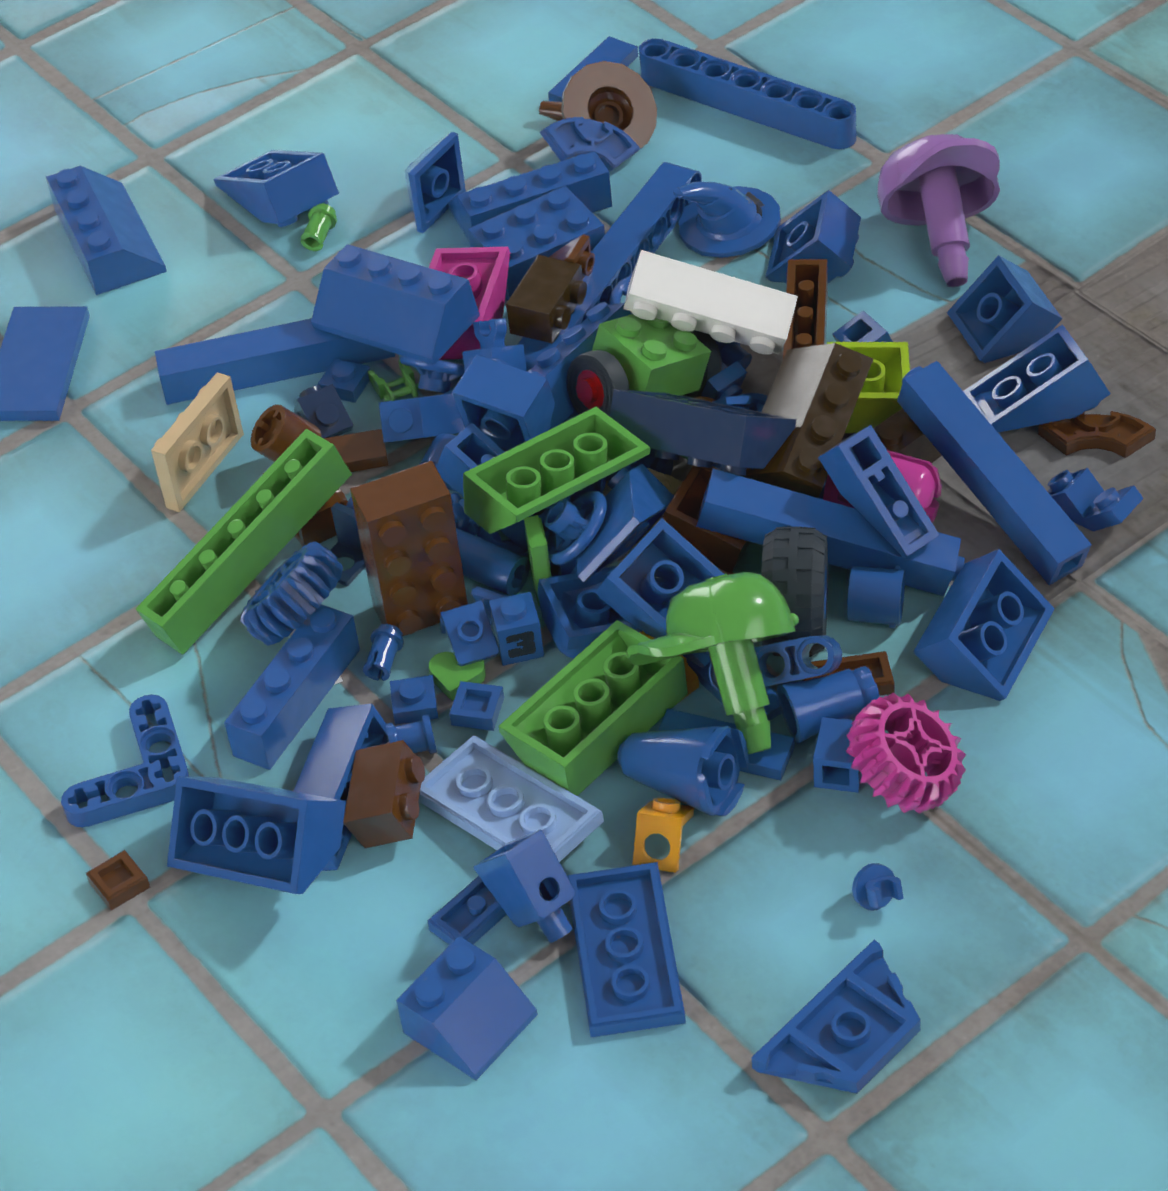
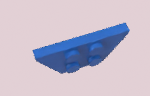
M873 940L752 1056V1068L763 1074L857 1094L920 1032V1018L911 1001L904 997L903 986L896 973L890 971L883 958V949L880 943Z

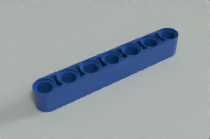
M649 39L639 46L641 77L648 86L829 148L846 149L853 146L857 140L856 107L847 100L664 39Z

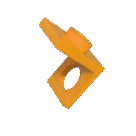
M654 798L653 801H649L639 810L636 819L632 865L658 862L660 871L676 873L679 870L682 828L694 816V808L680 805V801L676 799ZM661 834L666 837L670 844V852L667 857L654 859L647 854L645 840L649 835Z

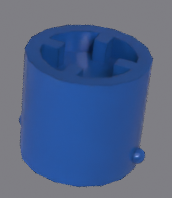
M899 565L895 566L894 569L852 566L847 599L848 621L889 624V627L892 629L896 625H901L905 595V570H902Z

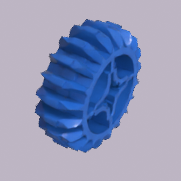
M312 542L304 545L299 551H295L290 558L286 559L281 566L275 569L269 578L264 580V583L255 591L253 597L248 600L247 605L243 608L240 621L247 627L246 630L255 639L262 641L266 646L281 642L283 638L288 637L295 629H298L306 619H309L310 615L329 597V593L337 586V582L341 579L342 564L328 548L323 547L320 543Z

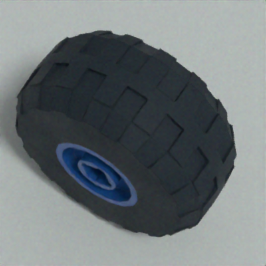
M776 527L775 530L765 535L761 575L776 586L784 596L790 613L796 614L799 622L794 626L795 632L762 641V646L808 636L826 635L828 544L827 536L816 530V528ZM819 643L814 644L810 649L809 657H813L823 651L825 647ZM772 652L774 656L782 657L779 653Z

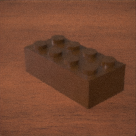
M433 461L350 488L373 608L381 624L394 625L401 630L402 636L439 624L441 612L468 605L451 495Z

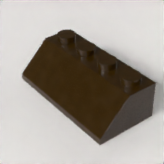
M837 343L787 350L762 412L797 419L796 427L764 469L747 468L746 475L738 476L818 498L828 476L818 457L841 443L874 359Z

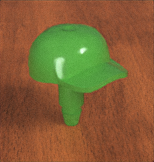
M750 572L723 574L706 579L704 582L690 585L671 598L666 614L667 635L629 646L626 653L632 665H645L685 654L709 652L726 716L733 715L736 729L743 733L746 740L748 754H753L771 749L770 720H767L764 706L770 703L753 643L795 632L794 626L798 624L799 618L796 614L790 613L784 596L772 582L761 574Z

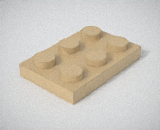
M217 372L207 385L200 389L196 398L184 412L178 415L174 424L162 438L156 441L151 450L164 502L168 509L180 512L244 435L230 376Z

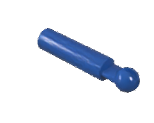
M351 497L346 506L354 509ZM456 528L463 576L509 596L518 594L525 585L529 575V559Z

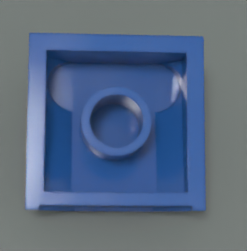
M617 566L606 567L585 582L578 577V573L539 579L537 593L542 618L557 648L565 656L574 659L616 620L638 632L642 631L627 622L595 593Z

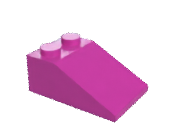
M509 247L436 248L429 268L469 279L480 314L474 322L503 318L510 258ZM473 324L439 360L463 359V351L480 349V343L475 336Z

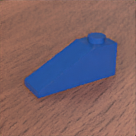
M452 393L379 402L384 443L433 437L442 433L456 434L465 429Z
M871 425L818 457L840 494L903 558L939 536L938 531Z

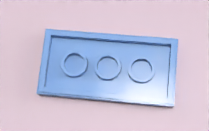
M475 735L426 775L424 781L421 782L418 802L496 850L510 841L541 829L560 862L604 822L600 809Z

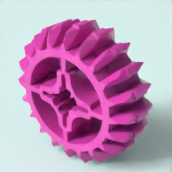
M892 693L884 698L879 697L876 700H872L855 716V720L852 722L853 726L846 735L850 741L846 752L854 757L850 768L861 772L863 776L860 783H868L873 788V797L882 795L885 797L887 807L898 804L903 813L914 809L920 814L923 811L934 809L936 806H941L956 792L961 784L960 779L966 771L962 765L966 754L957 748L961 738L952 735L949 731L952 723H944L939 718V710L933 712L928 710L925 700L915 703L909 693L903 697Z

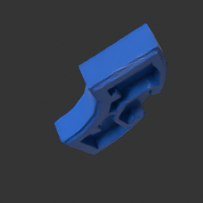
M584 117L563 119L539 132L560 161L596 151L610 172L641 149L629 135L616 126L607 122L602 123L584 119Z

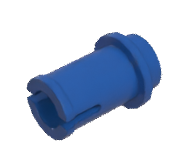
M391 624L379 625L377 629L372 631L370 636L372 646L367 661L364 664L363 672L373 680L379 681L381 671H383L381 679L383 681L389 679L396 652L400 651L404 645L401 630Z

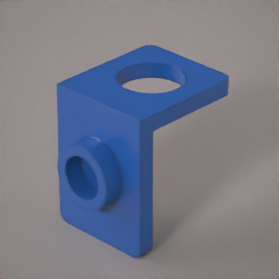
M482 600L441 612L440 630L442 634L447 633L459 666L472 664L499 654V648Z

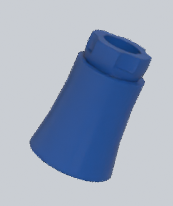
M866 666L852 671L846 669L809 680L778 684L777 687L779 705L790 735L795 738V742L798 744L819 733L822 717L854 719L872 700L880 697L872 673Z

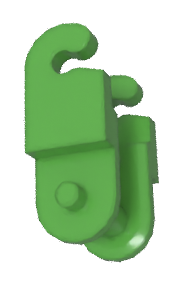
M398 360V364L403 377L386 383L383 377L379 378L373 370L368 371L372 387L381 400L384 399L385 402L394 401L410 393L414 398L418 397L417 389L420 388H418V383L415 384L414 372L410 366L403 365L400 360ZM403 383L406 385L405 387H402L395 391H392L390 389Z

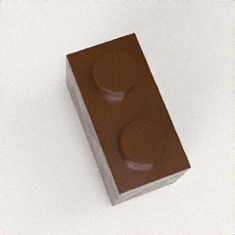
M404 740L356 750L343 823L364 848L413 839L415 820L419 816L418 801L421 782L425 779V768L421 758L413 753Z

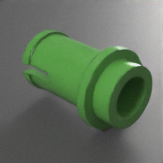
M324 203L317 204L310 209L308 213L309 222L300 237L301 244L311 251L322 249L329 229L334 228L337 222L335 210L330 205Z

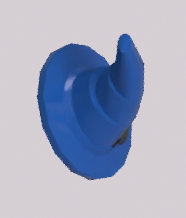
M692 182L673 190L675 197L693 201L685 208L679 219V236L688 249L702 256L725 258L753 251L769 241L781 224L779 204L772 195L757 188L732 187L717 182Z

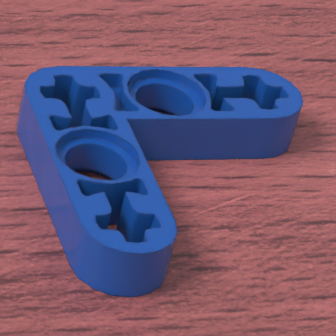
M153 694L144 695L137 698L129 708V716L143 764L74 784L63 793L61 804L66 819L70 824L81 828L89 827L174 801L177 776H190L168 704L164 698ZM154 713L158 726L149 728L146 715ZM165 741L171 744L167 750L161 753L149 751V748L157 742ZM171 767L174 780L166 782L162 769ZM135 786L138 788L130 797L120 798L115 796L116 792L122 787ZM106 795L108 801L103 802L101 796ZM87 802L88 806L79 808L80 803Z

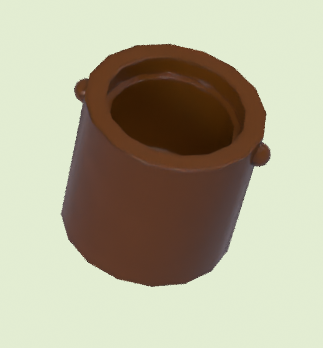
M275 404L266 409L256 421L250 439L251 447L256 452L275 462L305 429L322 437L321 430L284 406Z

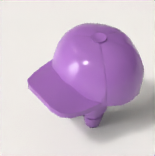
M958 134L928 135L905 145L891 154L880 171L877 197L881 213L888 220L903 225H927L932 255L939 259L938 267L947 286L958 287L966 284L968 281L969 258L966 256V251L970 248L965 219L989 208L997 199L1000 192L997 177L1000 169V160L995 147L986 141L964 138Z

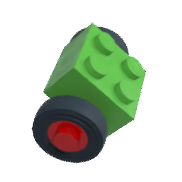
M631 314L599 324L592 351L579 355L569 366L567 373L568 394L574 409L579 415L597 407L609 417L614 389L665 392L680 396L698 395L703 392L707 380L721 372V354L717 342L710 334L697 330L690 332L682 331L673 327L669 321L658 318L645 320Z

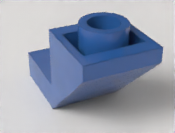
M1088 468L1070 473L1069 470L1062 471L1048 482L1050 489L1047 492L1074 523L1093 532L1122 523L1144 499L1134 485L1120 490L1112 487L1104 491Z

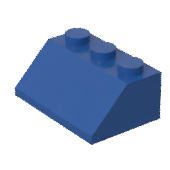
M998 549L964 563L963 569L955 578L913 653L941 682L1001 701L1008 696L1055 608L1004 553Z

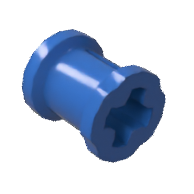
M429 714L423 715L421 721L399 726H394L392 722L385 724L389 743L404 740L413 753L428 751L430 754L437 753Z

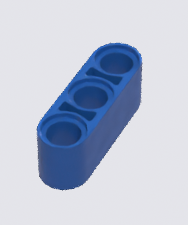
M827 635L808 636L754 647L765 687L830 674L840 666L842 661V650L839 643ZM816 643L822 644L828 652V660L822 668L815 667L809 659L810 649ZM772 652L779 653L785 662V668L778 677L772 675L766 666L768 656ZM711 662L709 679L711 684L719 691Z

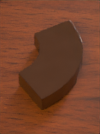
M1111 411L1110 415L1085 414L1083 412L1075 418L1039 424L1038 435L1066 456L1079 450L1101 449L1112 451L1126 458L1155 440L1156 428L1138 418Z

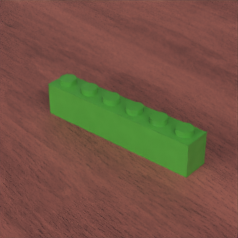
M305 429L138 605L136 611L158 639L183 655L352 474L334 444Z

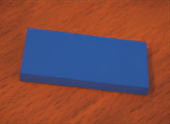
M87 306L13 307L0 348V421L60 420L90 317Z
M658 862L567 875L575 890V896L570 900L590 1037L685 1024V1011Z

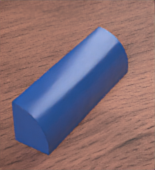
M372 703L327 709L294 792L343 800L347 803L356 750L389 742L386 723ZM344 823L341 847L322 871L338 870L352 835Z

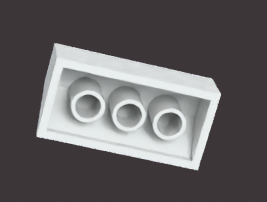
M641 250L629 282L623 309L632 311L636 317L641 319H662L669 321L673 327L682 331L690 332L697 330L710 334L714 340L719 342L732 343L734 341L748 345L751 350L760 354L775 353L779 355L788 337L798 296Z

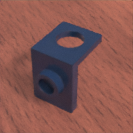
M336 502L331 507L338 542L330 551L337 559L348 557L354 560V565L350 569L342 571L341 579L338 581V583L344 586H349L363 571L365 562L355 511Z

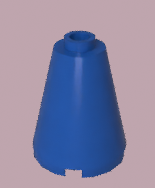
M722 725L632 733L619 747L618 763L626 777L679 800L707 815H728L735 808L742 795L745 784L737 782L740 768L748 769L749 759L746 740L743 733L738 729Z

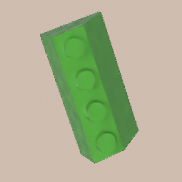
M594 407L464 472V513L489 534H492L649 455L650 447L599 408Z
M616 620L498 726L499 732L525 766L578 796L618 759V750L623 741L632 733L647 732L665 715L667 708L672 709L688 694L684 658L677 656L650 664L632 665L627 657V648L651 639Z

